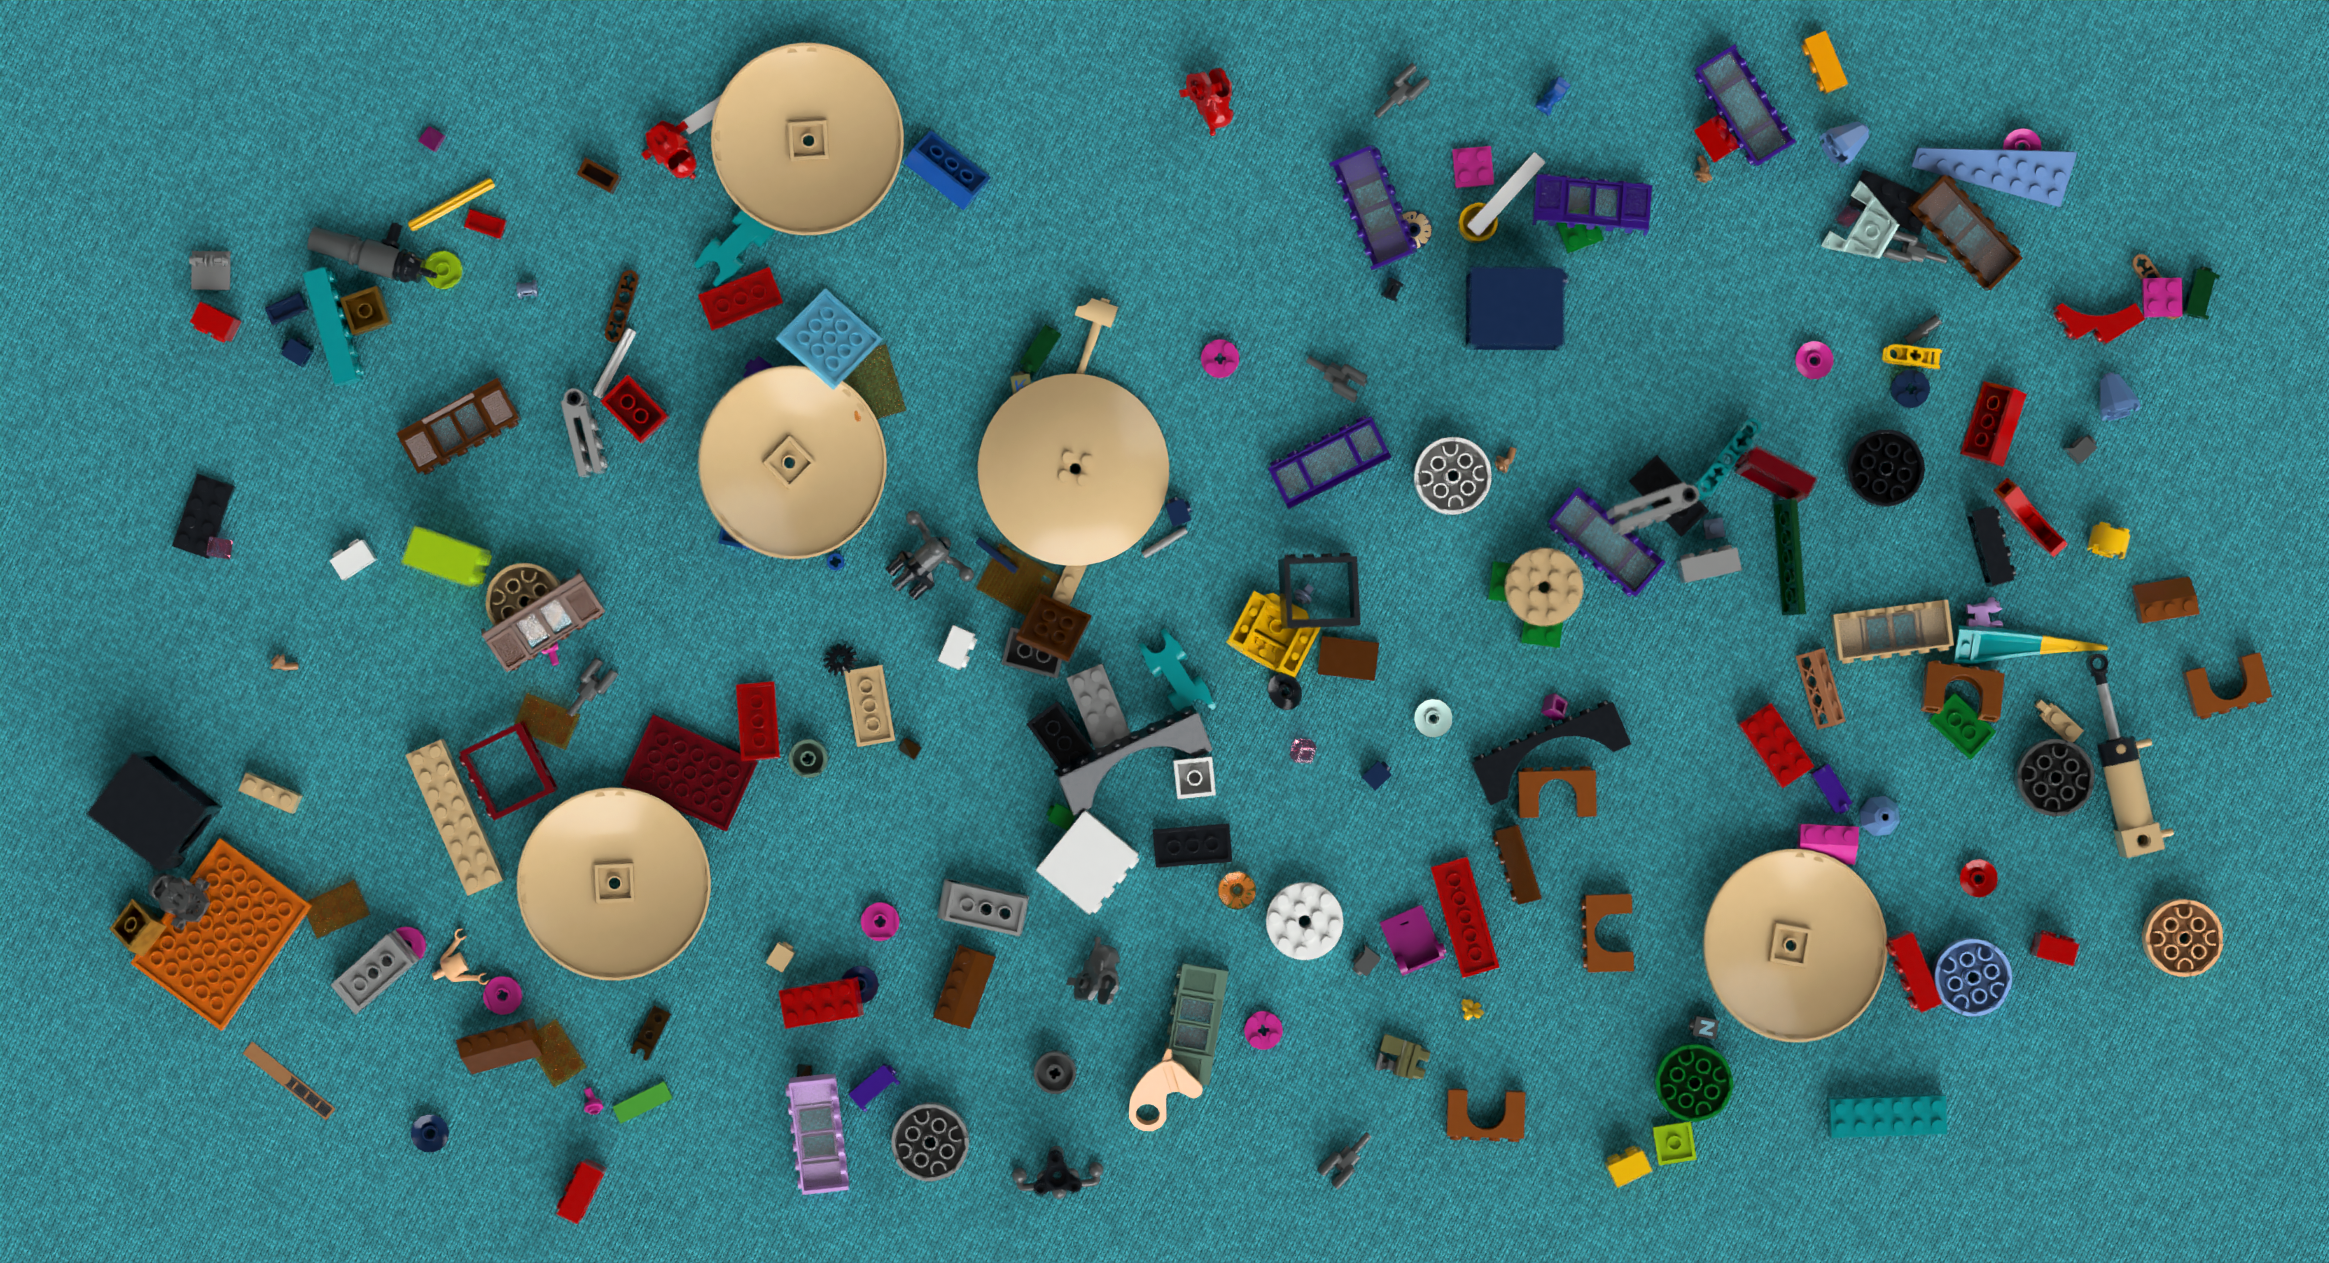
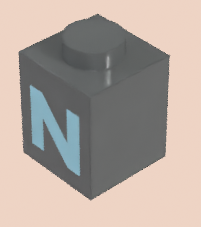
M1694 1015V1019H1690L1689 1030H1691L1692 1035L1716 1039L1719 1020Z

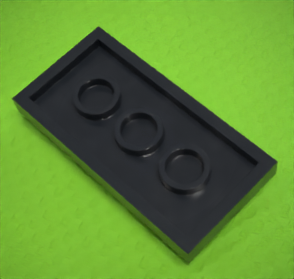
M1864 169L1858 182H1863L1896 220L1900 228L1920 235L1923 224L1909 210L1908 206L1921 193ZM1851 197L1848 206L1862 212L1867 206L1854 197Z
M1658 455L1653 457L1628 481L1642 497L1683 483ZM1697 500L1687 509L1670 514L1671 516L1665 521L1682 537L1709 510L1701 501ZM1661 501L1651 506L1656 509L1664 505Z
M197 474L172 546L210 559L235 486Z
M1229 823L1153 829L1156 868L1232 862Z

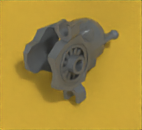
M158 873L150 880L148 892L160 903V909L177 915L171 925L183 930L186 921L200 922L205 914L210 901L204 891L208 889L211 883L198 878L195 885L182 877L176 878L166 873Z
M1100 937L1095 938L1094 948L1090 952L1089 958L1084 962L1082 972L1077 974V978L1068 977L1066 985L1074 986V999L1092 1001L1098 992V1002L1102 1005H1109L1119 990V976L1115 969V964L1120 963V957L1114 947L1102 945Z

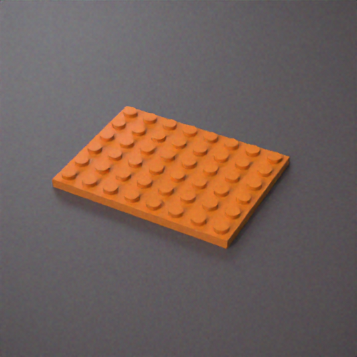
M219 838L189 880L193 885H195L198 878L211 883L208 889L204 891L209 898L210 905L200 922L186 921L184 929L181 930L171 925L177 915L166 912L161 919L167 926L144 957L136 954L130 963L208 1022L223 1031L313 905L224 839Z

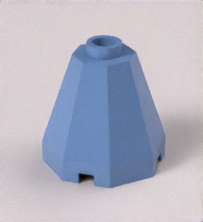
M1858 121L1829 129L1819 137L1820 141L1824 140V143L1821 144L1822 149L1831 162L1834 164L1839 162V167L1842 168L1854 159L1867 141L1869 129L1864 123L1861 124Z
M2114 372L2103 375V379L2100 380L2099 414L2101 420L2105 421L2107 418L2108 421L2126 417L2130 415V410L2132 409L2134 413L2139 411L2141 407L2139 399L2119 374H2114Z
M1886 796L1868 798L1859 810L1861 826L1873 836L1891 834L1900 822L1898 805Z

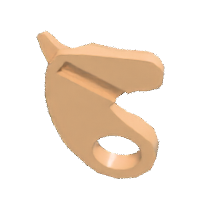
M1167 1049L1162 1062L1145 1073L1131 1094L1129 1119L1134 1127L1142 1131H1154L1162 1127L1167 1117L1166 1096L1168 1093L1180 1092L1188 1097L1197 1098L1203 1091L1202 1084L1183 1065L1172 1060L1171 1049ZM1151 1104L1158 1108L1159 1116L1156 1119L1146 1121L1141 1119L1136 1111L1141 1105Z

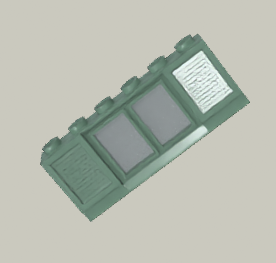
M1183 963L1182 967L1178 966L1177 978H1180L1179 986L1175 985L1173 997H1177L1176 1005L1172 1004L1170 1016L1174 1017L1173 1023L1168 1024L1167 1035H1170L1169 1043L1165 1042L1164 1054L1167 1049H1171L1172 1060L1183 1065L1201 1084L1209 1085L1228 970Z

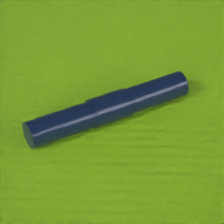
M981 537L975 542L1013 574L1019 569Z

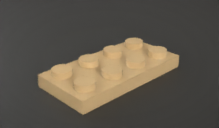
M883 665L850 670V673L844 671L857 747L895 741Z

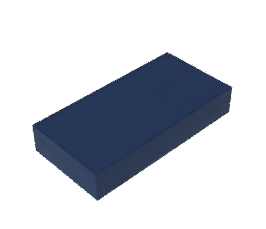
M300 292L264 308L272 326L308 311Z

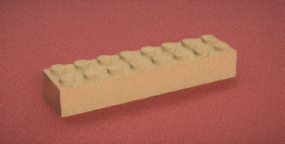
M440 739L406 754L467 896L506 880L445 740Z

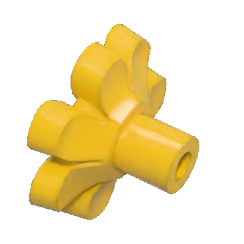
M1470 999L1462 1000L1461 1005L1462 1010L1465 1011L1463 1015L1465 1020H1470L1472 1016L1480 1018L1484 1014V1011L1479 1009L1481 1007L1480 1003L1476 1002L1473 1004V1001Z

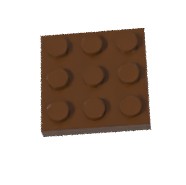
M1039 593L1016 635V640L1069 662L1091 621L1092 615Z

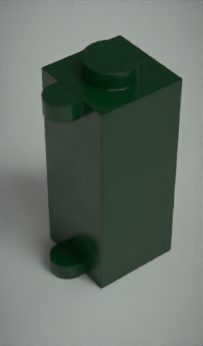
M2200 266V269L2193 271L2182 315L2204 320L2209 319L2206 311L2215 279L2220 277V275L2211 272V268Z
M1045 324L1021 359L1020 363L1023 365L1021 368L1029 374L1032 372L1036 374L1062 335Z

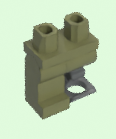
M1384 1034L1380 1051L1397 1056V1060H1388L1384 1054L1379 1053L1374 1070L1387 1069L1391 1070L1393 1075L1408 1079H1423L1426 1069L1416 1067L1417 1060L1428 1062L1431 1052L1421 1048V1045Z

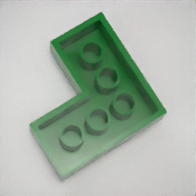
M1492 561L1487 600L1507 602L1504 583L1506 574L1512 565L1511 563ZM1540 582L1538 585V589L1542 593L1547 592L1549 589L1546 582ZM1523 621L1520 643L1560 648L1563 621L1549 626H1538Z

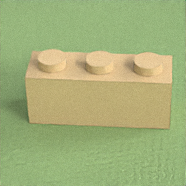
M251 772L245 774L238 790L291 814L296 812L303 796Z

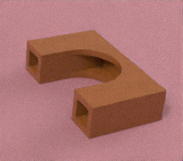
M2255 652L2237 657L2243 676V685L2240 692L2228 700L2218 698L2211 691L2205 667L2182 672L2194 717L2200 716V719L2212 717L2211 713L2214 712L2224 714L2230 712V708L2233 707L2243 709L2249 707L2248 703L2256 702L2257 705L2268 702L2267 698L2272 697L2261 653Z
M1936 660L1928 662L1924 671L1920 711L1940 714L1944 705L1946 685L1955 680H1963L1972 684L1979 694L1977 720L1997 722L2001 717L2005 673H1999L1995 669H1989L1988 671L1980 670L1976 666H1970L1969 668L1961 667L1960 664L1956 663L1947 665Z
M1580 766L1579 770H1572V767H1560V771H1553V767H1541V771H1533V767L1522 768V771H1517L1518 818H1539V792L1545 783L1553 779H1563L1573 787L1576 801V817H1597L1596 770H1591V766Z
M1585 894L1584 899H1581V911L1584 910L1585 918H1581L1582 930H1585V937H1582V949H1586V957L1582 958L1583 968H1586L1587 972L1634 971L1633 951H1607L1602 949L1595 939V927L1601 918L1609 914L1632 913V894Z
M1447 1088L1446 1135L1450 1136L1451 1140H1462V1137H1469V1140L1480 1141L1481 1137L1489 1138V1141H1500V1138H1508L1509 1142H1519V1139H1524L1525 1091L1505 1090L1502 1119L1492 1127L1481 1128L1474 1125L1468 1118V1090Z

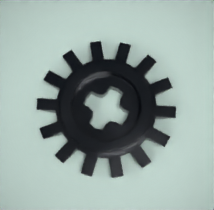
M837 644V650L830 647L832 653L826 652L825 655L829 656V658L823 659L824 662H828L824 667H830L829 673L834 670V676H837L838 672L843 676L845 670L848 673L851 672L849 670L850 666L855 668L852 661H857V658L852 656L857 653L856 651L850 652L853 647L846 649L847 644H844L842 649H840V644ZM839 655H840V657L845 656V657L843 658V661H844V662H843V663H840V662L835 663V662L837 661V658H836V657L839 656Z

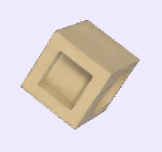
M785 941L783 943L778 942L766 963L778 971L784 972L795 954V951L792 950L793 946Z

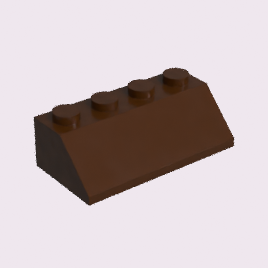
M1513 824L1494 830L1495 835L1492 838L1495 847L1499 846L1501 851L1498 857L1501 865L1505 864L1507 872H1504L1506 882L1511 883L1513 889L1510 890L1512 901H1516L1520 905L1542 899L1519 825Z
M960 944L933 1018L970 1029L996 956Z
M534 1018L468 1035L456 1040L460 1058L471 1074L544 1055Z

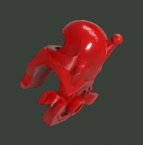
M1222 68L1210 70L1209 77L1205 71L1188 74L1186 78L1187 87L1186 89L1179 90L1180 97L1190 96V100L1196 103L1198 113L1203 115L1204 121L1209 126V134L1215 136L1216 128L1227 126L1233 119L1234 111L1229 108L1232 96V83L1226 77L1225 71Z
M662 120L645 133L649 147L641 153L645 160L654 156L659 165L663 163L671 174L677 178L689 176L691 179H695L696 177L695 173H693L697 166L696 158L687 145L688 140L681 135L683 131L689 128L685 121H682L675 127L673 124Z

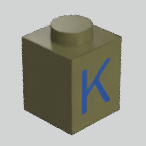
M1025 371L1014 372V376H1011L1013 395L1031 384L1030 374H1026Z

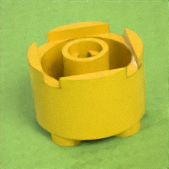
M1474 203L1467 206L1459 216V232L1469 242H1485L1492 237L1497 229V216L1479 236L1468 227V224L1486 206L1484 203Z
M2100 522L2099 525L2092 527L2087 550L2092 549V553L2108 558H2113V555H2119L2118 559H2124L2130 540L2129 530L2118 527V529L2111 528L2110 524Z

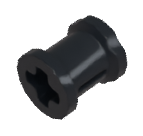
M1388 278V285L1385 291L1381 293V296L1396 302L1398 292L1404 284L1395 279Z

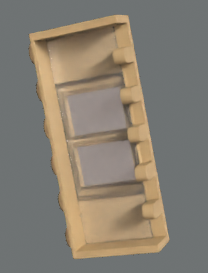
M1948 600L1831 615L1836 660H1842V664L1852 663L1854 658H1861V661L1873 660V656L1880 655L1881 659L1890 658L1892 653L1906 656L1911 655V651L1918 650L1919 654L1929 653L1930 648L1944 651L1949 650V646L1954 645Z

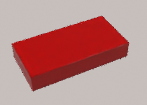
M469 209L464 227L501 239L507 221Z

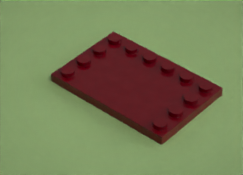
M653 714L621 785L655 796L671 805L674 809L727 832L758 761H741V753Z

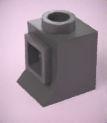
M2090 435L2080 436L2070 445L2071 448H2064L2063 450L2078 465L2097 449L2094 445L2096 441Z
M1364 944V952L1361 951L1353 960L1354 967L1352 970L1359 976L1362 974L1367 976L1381 958Z

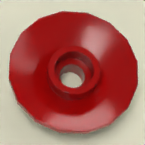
M1981 859L1966 863L1961 869L1959 876L1960 885L1963 890L1970 896L1977 898L1991 894L1998 882L1997 871L1994 866L1988 861ZM1979 874L1981 879L1976 882L1974 877Z

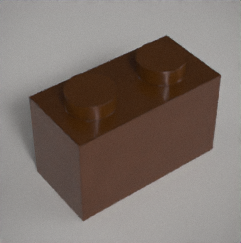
M586 157L576 174L612 195L622 179L619 175Z

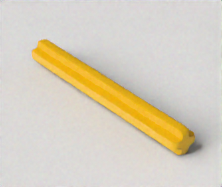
M487 178L410 220L408 226L412 231H415L494 188L495 184L491 178Z

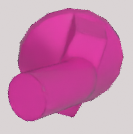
M557 641L554 642L550 649L541 650L543 654H549L552 666L559 664L555 651L559 649Z
M587 1087L584 1089V1092L589 1102L584 1104V1111L591 1115L598 1114L603 1109L602 1101L599 1098L596 1099L591 1087Z

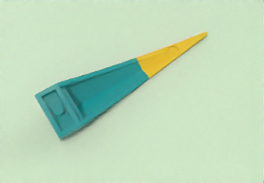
M1977 625V627L1959 626L1953 661L1954 663L1976 664L2038 654L2107 650L2108 647L2102 644Z

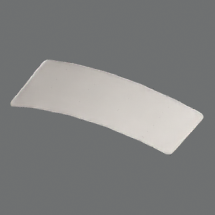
M721 95L683 120L689 126L686 129L688 134L713 120Z

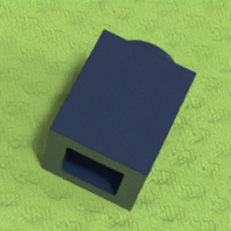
M1377 761L1361 777L1376 791L1392 775L1389 772L1391 768L1384 761L1382 763Z

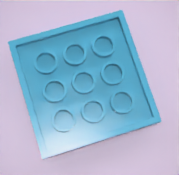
M824 289L776 338L778 342L833 390L883 340L827 289Z

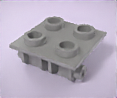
M192 251V256L189 258V262L192 264L191 289L230 290L231 252Z

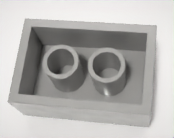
M1731 545L1719 547L1718 552L1714 553L1712 549L1699 552L1700 556L1694 557V553L1680 556L1681 560L1676 561L1681 583L1742 570L1737 548H1732Z

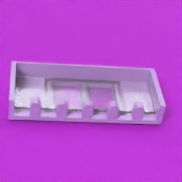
M836 1073L790 1078L789 1085H786V1095L790 1096L791 1103H788L789 1115H793V1122H790L791 1133H795L796 1139L793 1141V1151L797 1152L798 1159H795L796 1171H800V1177L797 1178L798 1189H802V1195L849 1190Z

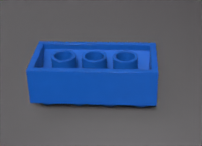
M931 130L914 146L904 161L905 165L962 210L969 206L991 178Z

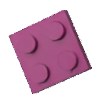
M1491 146L1452 149L1455 188L1494 185Z
M2143 278V316L2182 317V278Z

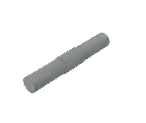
M1182 527L1171 535L1166 536L1142 552L1143 556L1146 559L1187 534V530L1185 527Z

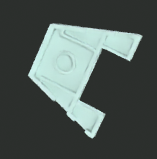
M1859 181L1851 194L1852 197L1867 205L1847 240L1829 231L1821 246L1827 249L1880 259L1899 224L1863 182Z

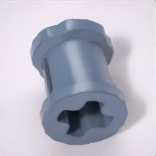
M536 280L528 283L516 282L519 299L525 296H538Z

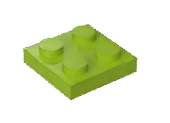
M1690 1121L1652 1127L1658 1165L1697 1160Z

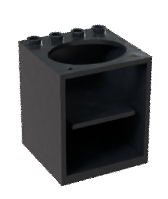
M141 751L131 754L85 814L155 869L162 871L176 867L179 868L186 859L184 858L185 854L222 807L151 751Z

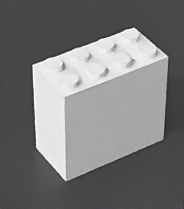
M1085 810L1036 871L1090 915L1091 912L1096 913L1102 906L1100 901L1104 896L1108 899L1113 893L1114 884L1116 882L1120 884L1127 876L1125 871L1128 867L1132 869L1137 864L1139 853Z

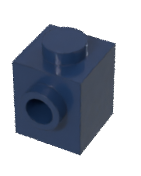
M290 338L281 347V350H283L281 355L303 368L314 351L306 347L308 343L300 338L296 340Z
M1179 497L1168 500L1169 504L1165 506L1173 527L1191 521L1189 513L1192 510L1188 501L1184 502V499L1179 500Z

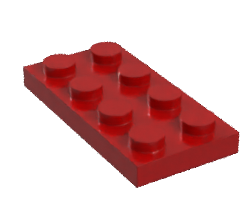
M770 267L698 295L712 331L784 303Z
M775 682L737 684L736 694L741 761L780 758Z

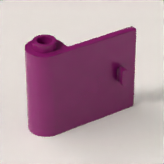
M1422 904L1379 922L1402 976L1445 958L1444 954L1447 953L1443 943H1438Z

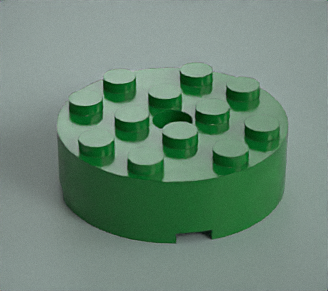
M1685 1043L1672 1048L1661 1058L1654 1074V1088L1660 1103L1672 1115L1685 1121L1699 1122L1716 1116L1725 1108L1732 1095L1733 1077L1727 1061L1717 1051L1700 1043ZM1694 1077L1698 1078L1699 1084L1694 1088L1690 1087L1689 1080Z

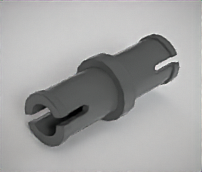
M1934 314L1923 324L1919 323L1916 329L1904 336V339L1912 346L1921 338L1929 336L1928 333L1941 325L1942 322Z

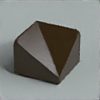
M905 738L899 748L901 752L913 760L916 759L922 749L921 746L909 738Z
M798 1064L797 1077L812 1076V1064Z

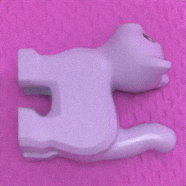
M1989 597L1985 603L1966 604V613L1974 614L1973 620L1970 618L1966 620L1967 626L2002 627L2003 623L1999 620L1990 622L1988 614L1989 612L1996 613L2002 610L2000 603L1994 597Z

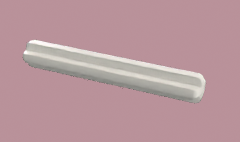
M626 328L593 391V395L602 398L636 335L634 330Z

